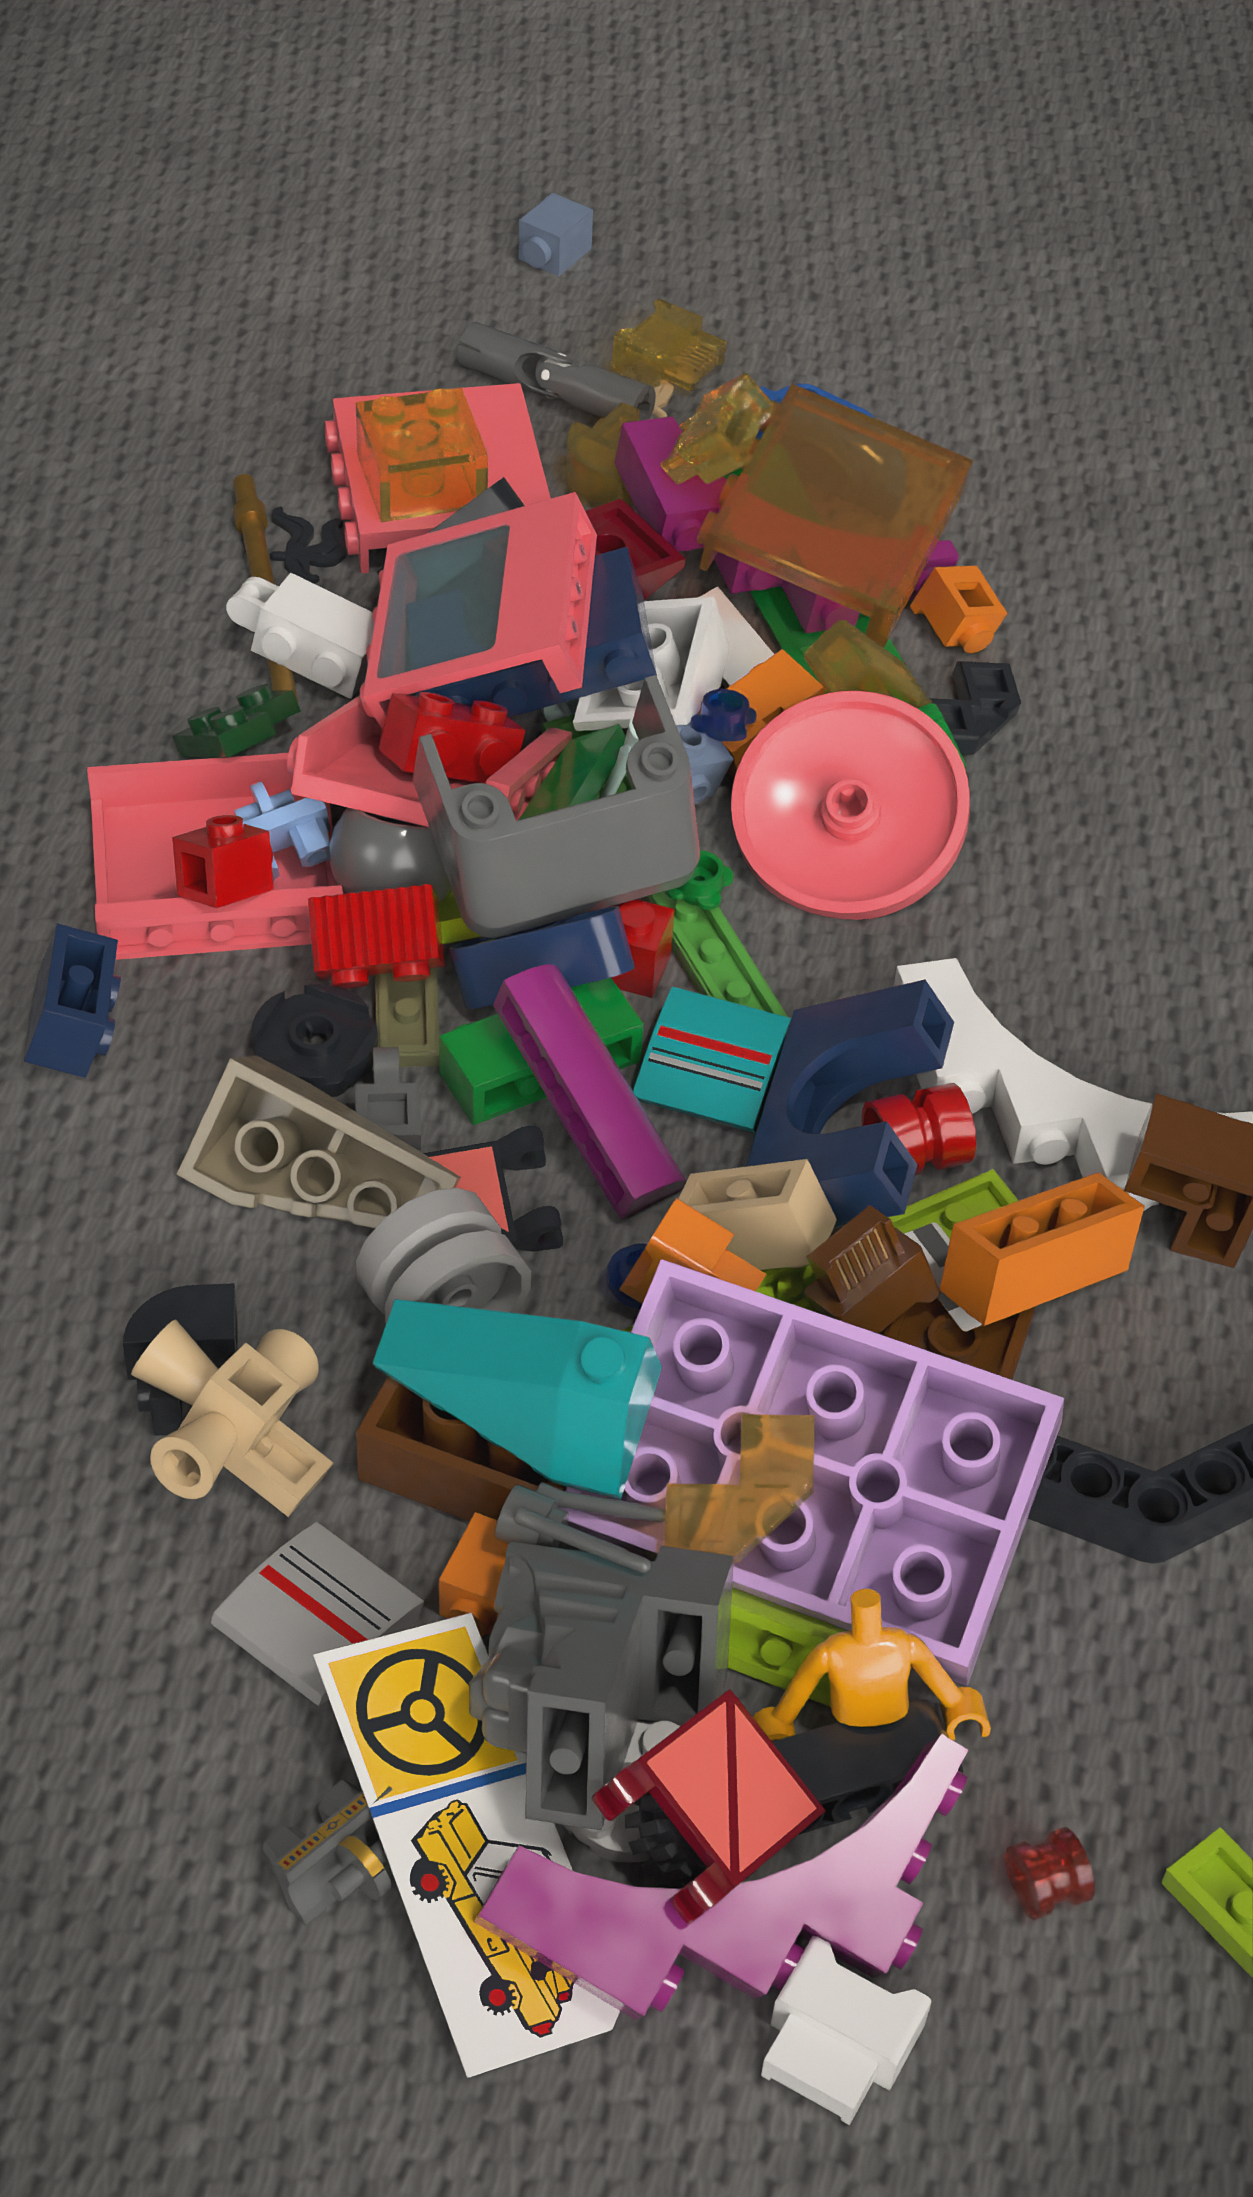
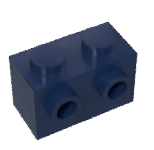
M59 923L56 924L37 974L24 1062L86 1078L95 1054L106 1056L115 1027V1019L108 1018V1012H112L121 982V976L114 975L117 939Z

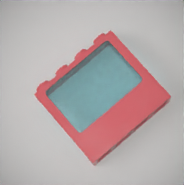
M576 492L387 545L384 570H381L379 573L380 594L378 606L373 609L374 630L372 643L368 645L366 651L368 661L365 683L360 687V698L366 714L370 718L375 717L382 730L392 693L408 695L541 659L559 693L582 688L597 534Z

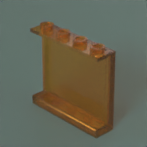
M792 383L781 403L774 400L770 403L760 427V431L764 433L761 439L752 436L740 461L739 467L743 469L740 476L731 473L719 498L718 504L722 506L720 512L717 514L710 511L707 514L697 538V543L704 545L699 569L707 572L717 552L723 553L871 617L864 640L885 648L962 496L974 460Z

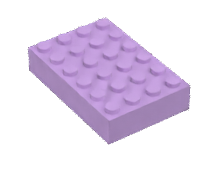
M661 1259L631 1333L650 1337L662 1365V1370L623 1495L619 1501L664 1509L667 1512V1519L662 1523L560 1507L559 1509L569 1513L567 1526L627 1549L629 1552L644 1557L649 1561H654L657 1558L661 1546L734 1556L733 1588L846 1630H852L850 1599L853 1592L860 1589L875 1590L881 1596L882 1627L901 1628L906 1633L914 1634L921 1638L950 1678L956 1683L968 1686L1062 1423L1064 1398ZM567 1487V1489H566V1491H565V1492H571V1493H577V1494H583V1495H589V1496H595V1497H601V1498H607V1499L618 1500V1499H614V1498H610V1497H606V1496H602V1495H598V1494H594V1493H590V1492H586V1491H582V1490H578V1489H574V1488H570V1487Z

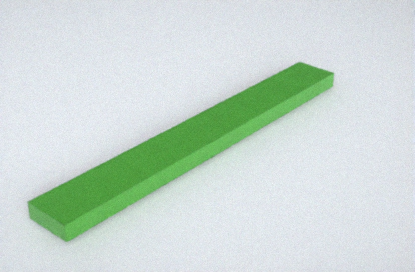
M575 714L542 723V733L550 727L573 732L571 740L599 730L576 731L573 725ZM611 772L609 773L608 777L606 778L605 782L603 783L594 800L599 798ZM625 774L616 794L632 790L627 774ZM665 891L641 898L646 902L675 909L672 950L699 994L788 1017L719 906L711 910L701 909L699 906L691 905L683 899H671L665 894Z

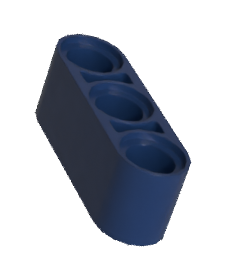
M619 906L588 911L567 919L498 938L481 936L458 943L449 948L465 1008L467 1009L493 1005L503 980L541 965L553 964L558 966L570 987L615 977L635 968Z

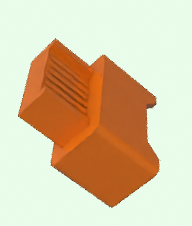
M676 1198L619 1290L643 1304L661 1259L755 1292L766 1276V1273L726 1249L734 1233Z

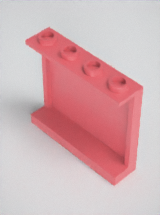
M521 383L333 398V420L324 421L327 453L337 452V454H331V471L334 487L344 486L337 488L340 520H351V522H344L347 555H358L361 573H369V549L387 548L388 544L427 534L503 477H505L525 506L551 499Z
M360 695L293 740L287 758V770L289 773H293L291 794L429 827L413 783L414 773L404 772L379 750L383 730L375 717L370 718L366 714ZM553 727L548 728L488 778L486 783H482L497 788L506 796L516 821L519 820L559 755L571 740L573 732ZM447 778L451 789L481 783Z
M288 753L87 767L94 849L96 930L99 935L118 940L115 960L312 944L308 898L343 894L342 885H337L334 880L329 860L311 867H302L294 846L273 853L280 876L273 881L274 890L217 909L177 896L172 837L206 827V821L209 818L235 815L234 810L254 803L250 790V785L261 781L269 797L288 789L291 790L293 773H289L287 770ZM292 794L295 802L307 798ZM325 802L330 825V831L328 832L330 842L333 834V826L330 803Z

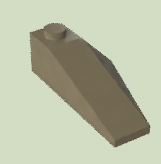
M257 1055L230 1058L176 1174L232 1205L255 1208L260 1203L282 1211L291 1212L293 1215L335 1219L376 1228L384 1218L408 1201L432 1191L456 1188L461 1178L312 1084Z

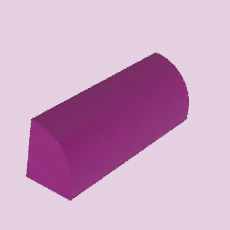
M553 964L541 965L503 980L493 1006L620 1218L624 1219L683 1190L687 1182L559 967Z

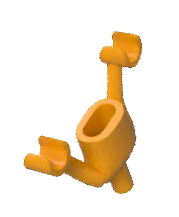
M860 1589L851 1595L852 1630L831 1635L825 1642L813 1648L801 1663L777 1706L763 1708L753 1716L754 1720L771 1741L796 1735L794 1720L820 1679L828 1672L830 1679V1705L833 1716L837 1721L856 1727L893 1723L905 1717L908 1713V1677L912 1666L940 1700V1709L945 1729L951 1740L956 1739L954 1734L955 1727L964 1720H976L981 1737H987L991 1729L982 1695L976 1689L957 1687L921 1638L914 1634L906 1633L901 1628L882 1627L881 1596L872 1589Z

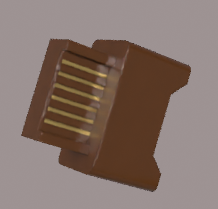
M871 1205L806 1256L816 1277V1280L804 1290L812 1311L877 1334L916 1302L931 1303L940 1295L939 1287L922 1247L895 1228L890 1218Z

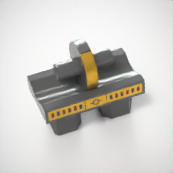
M344 1779L322 1796L318 1810L323 1822L308 1835L302 1833L295 1826H284L266 1840L263 1845V1851L269 1867L280 1883L289 1909L305 1926L336 1900L342 1901L357 1888L371 1899L378 1900L392 1887L390 1878L384 1868V1865L388 1863V1859L362 1788ZM388 1786L387 1789L375 1800V1802H377L379 1799L390 1793L393 1789L390 1786Z

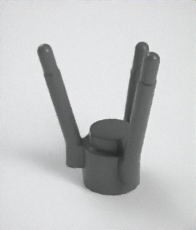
M541 1482L537 1491L517 1484L508 1495L496 1525V1539L508 1544L511 1541L558 1548L560 1542H564L641 1573L649 1571L651 1564L648 1559L567 1526L569 1513L559 1508L662 1523L667 1519V1512L661 1508L565 1492Z

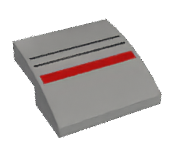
M315 1522L280 1547L246 1577L214 1611L211 1624L309 1700L320 1706L328 1701L329 1698L313 1655L404 1631L419 1618L424 1600L321 1524Z

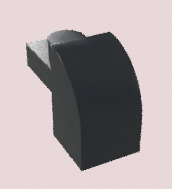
M235 1283L175 1287L147 1300L130 1318L123 1336L128 1380H137L139 1412L151 1411L154 1436L169 1435L178 1430L182 1424L183 1401L132 1376L131 1373L135 1364L156 1336L171 1321L176 1319L219 1369L238 1351V1316Z

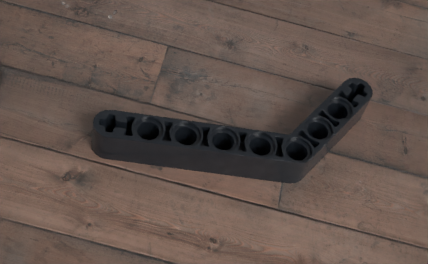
M1253 1424L1156 1471L1057 1435L1027 1519L1141 1562L1151 1564L1165 1562L1253 1518ZM1080 1493L1091 1495L1094 1498L1084 1496ZM1149 1519L1157 1520V1521H1159L1160 1523L1152 1522V1521L1149 1520Z

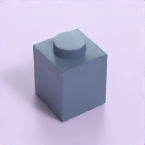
M551 193L519 220L518 259L534 268H540L560 276L592 249L593 209Z

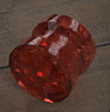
M1063 1827L1049 1832L1044 1843L1035 1846L1023 1841L1006 1848L1005 1866L1008 1879L1026 1915L1030 1919L1037 1920L1051 1915L1055 1905L1064 1901L1075 1906L1093 1900L1095 1881L1092 1868L1080 1840L1071 1829Z

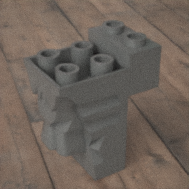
M509 1542L494 1604V1611L498 1613V1617L489 1637V1658L469 1682V1714L482 1721V1733L489 1744L526 1754L525 1819L602 1830L605 1817L591 1798L595 1792L605 1786L622 1770L638 1719L656 1722L664 1720L671 1721L677 1725H683L723 1694L728 1674L734 1556L661 1546L656 1561H649L651 1564L649 1571L641 1573L588 1552Z

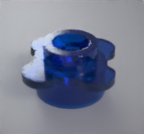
M715 689L704 695L701 702V712L698 715L692 716L691 727L697 732L706 733L707 736L717 741H741L747 736V725L756 722L757 713L753 708L749 707V701L743 694L729 689Z

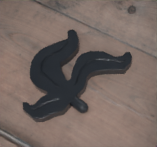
M281 506L273 510L272 523L288 532L292 538L287 542L286 551H273L270 553V559L272 561H285V569L289 573H293L315 584L320 579L317 574L310 573V566L321 568L333 567L346 558L345 536L340 530L343 527V521L340 518L330 520L322 526L321 543L308 546L314 538L313 525L301 517L287 515L283 512Z

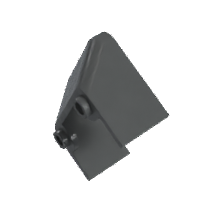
M657 675L644 678L632 720L639 740L631 748L626 762V774L632 790L518 821L514 817L506 796L491 785L475 783L451 789L432 735L419 737L413 783L462 919L474 933L488 938L506 936L567 919L588 911L610 907L684 885L692 878L700 858V846L690 762Z

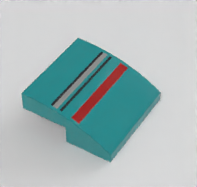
M672 986L651 1036L633 1092L639 1102L755 1133L792 1018Z

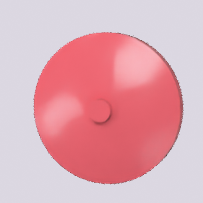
M842 691L802 701L775 717L759 732L744 753L738 766L732 789L731 812L737 843L743 859L756 879L769 892L782 901L809 913L838 919H874L892 914L915 903L939 884L949 872L961 851L967 834L970 816V794L964 764L956 747L943 729L929 716L914 706L891 696L864 691Z

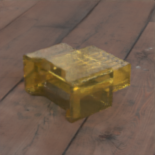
M658 298L654 301L653 307L655 312L636 328H625L616 332L613 341L611 371L650 385L654 389L660 386L663 380H666L692 391L695 383L715 366L724 363L727 341L702 331L703 316Z
M743 373L703 396L694 416L681 422L679 427L682 433L679 435V439H677L671 454L661 462L660 466L677 485L697 474L706 484H710L750 463L752 456L749 450L760 427L773 415L775 411L773 402L747 373Z

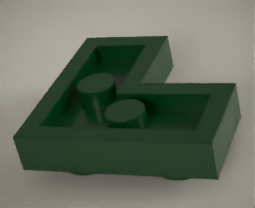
M268 684L259 685L238 694L236 699L239 705L224 712H221L220 707H213L189 717L187 721L190 728L172 736L178 752L183 757L228 758L276 735L273 724L301 712L293 690H270Z

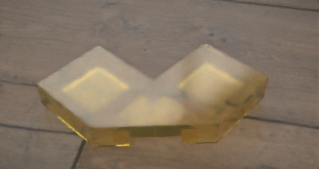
M742 1414L740 1485L667 1483L664 1546L734 1556L733 1563H739L814 1493L815 1416Z

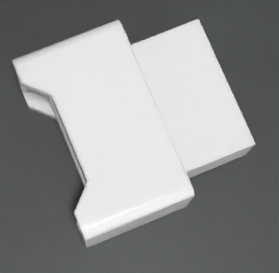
M812 1936L799 1962L775 2001L771 2026L780 2030L764 2059L761 2076L768 2080L772 2078L839 2115L841 2121L850 2125L873 2082L889 2091L892 2088L925 2026L931 1999L915 1989L896 1994L884 1990L838 1965L830 1943L817 1936Z

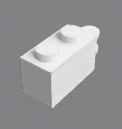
M290 573L280 586L260 577H250L228 600L226 610L229 617L238 625L255 632L251 651L283 665L349 699H352L361 685L364 684L368 667L366 651L368 645L372 643L374 630L373 612L293 573Z

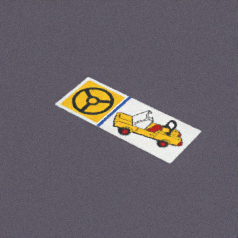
M472 1613L314 1654L316 1665L467 2078L612 2030L620 2012L618 2009L474 1922L512 1854L519 1845L572 1870L555 1824L525 1819L526 1754L489 1744L482 1733V1721L469 1714V1682L489 1658ZM388 1786H390L393 1789L387 1795L376 1801V1799L388 1788Z

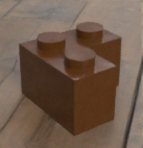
M1156 1093L1139 1133L1124 1191L1180 1209L1170 1251L1232 1268L1235 1267L1253 1230V1123L1228 1117L1191 1103Z

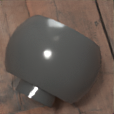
M352 808L345 809L335 825L329 844V862L336 884L342 885L343 894L430 884L438 894L439 903L447 897L452 888L429 827Z

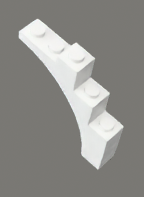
M957 958L897 966L894 986L926 979L955 1022L943 1068L916 1074L921 1089L955 1083L964 1093L972 1114L981 1108L992 1107L1013 1164L1035 1161L1038 1164L1047 1165L1058 1162L1065 1156L1074 1155L1083 1177L1099 1172L1122 1190L1125 1189L1139 1133L1152 1105L1151 1103L1126 1098L1080 1080L1034 1053L1004 1028L973 991ZM1253 1111L1219 1113L1253 1123ZM1128 1193L1144 1205L1143 1211L1150 1206L1159 1205V1202Z

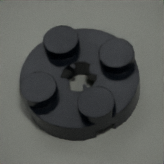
M328 984L304 985L305 994L293 995L285 999V991L272 996L260 1007L252 1023L251 1032L254 1056L257 1055L312 1084L331 1097H337L345 1093L349 1085L358 1082L369 1072L373 1066V1047H378V1030L376 1021L374 1022L369 1016L368 1005L361 997L347 989ZM313 1033H321L326 1035V1042L307 1044L301 1038L307 1035L310 1039H313Z

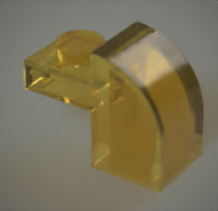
M621 402L605 418H600L593 428L577 421L570 427L567 434L566 484L571 493L576 492L581 503L591 508L620 498L628 506L633 503L614 462L622 423L639 421L640 409Z

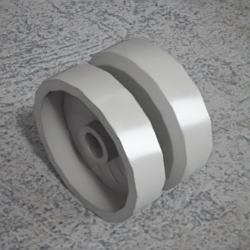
M460 1188L432 1191L402 1205L384 1218L367 1237L356 1260L357 1280L372 1303L385 1315L386 1323L395 1299L517 1313L531 1289V1270L506 1235L501 1234V1227L477 1194Z

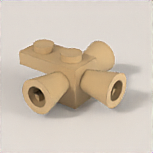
M176 1319L171 1321L147 1347L131 1373L132 1376L192 1405L178 1430L157 1441L151 1450V1465L158 1480L169 1491L180 1497L198 1499L208 1494L224 1466L289 1517L320 1483L333 1465L330 1459L279 1420L295 1394L312 1385L318 1376V1359L312 1347L294 1332L275 1329L267 1332L261 1338L256 1349L245 1343L218 1369Z

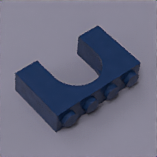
M628 547L595 556L582 688L559 693L541 659L417 692V697H419L421 692H429L448 697L454 703L473 705V701L476 700L487 701L505 707L508 710L507 716L513 717L657 675L642 588ZM464 594L409 609L415 669L486 651L481 648L480 635Z
M926 979L796 1009L793 1012L773 1081L768 1090V1097L758 1130L754 1135L753 1146L746 1167L808 1159L837 1219L834 1227L846 1225L869 1205L887 1217L905 1214L917 1163L887 1121L821 1134V1131L831 1115L846 1100L859 1091L886 1080L943 1068L955 1022Z

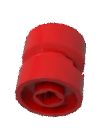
M955 1083L916 1090L912 1101L904 1094H898L867 1101L862 1108V1126L885 1121L889 1123L917 1163L915 1176L922 1173L926 1162H931L937 1170L971 1163L975 1157L977 1144L972 1112L964 1093Z

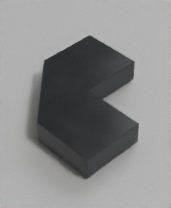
M957 661L952 678L958 699L914 697L912 706L918 709L929 703L936 704L951 731L960 753L975 754L1017 715L1020 708L1021 699L1010 664Z

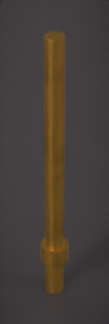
M240 474L233 480L237 502L233 508V515L237 531L243 534L251 577H260L275 584L264 532L268 526L265 505L257 497L254 478L249 474ZM267 659L273 690H293L298 702L292 670Z

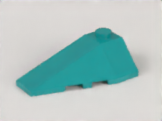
M399 1299L394 1300L373 1360L375 1368L442 1411H447L472 1427L481 1437L499 1448L501 1446L530 1465L533 1471L550 1482L618 1500L622 1498L662 1370V1365L651 1339L647 1336L577 1320Z

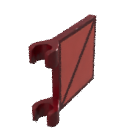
M728 1689L644 1755L616 1774L605 1786L595 1792L591 1798L608 1821H612L649 1792L699 1856L707 1869L670 1898L672 1906L687 1924L693 1923L708 1909H711L736 1886L826 1811L731 1689Z

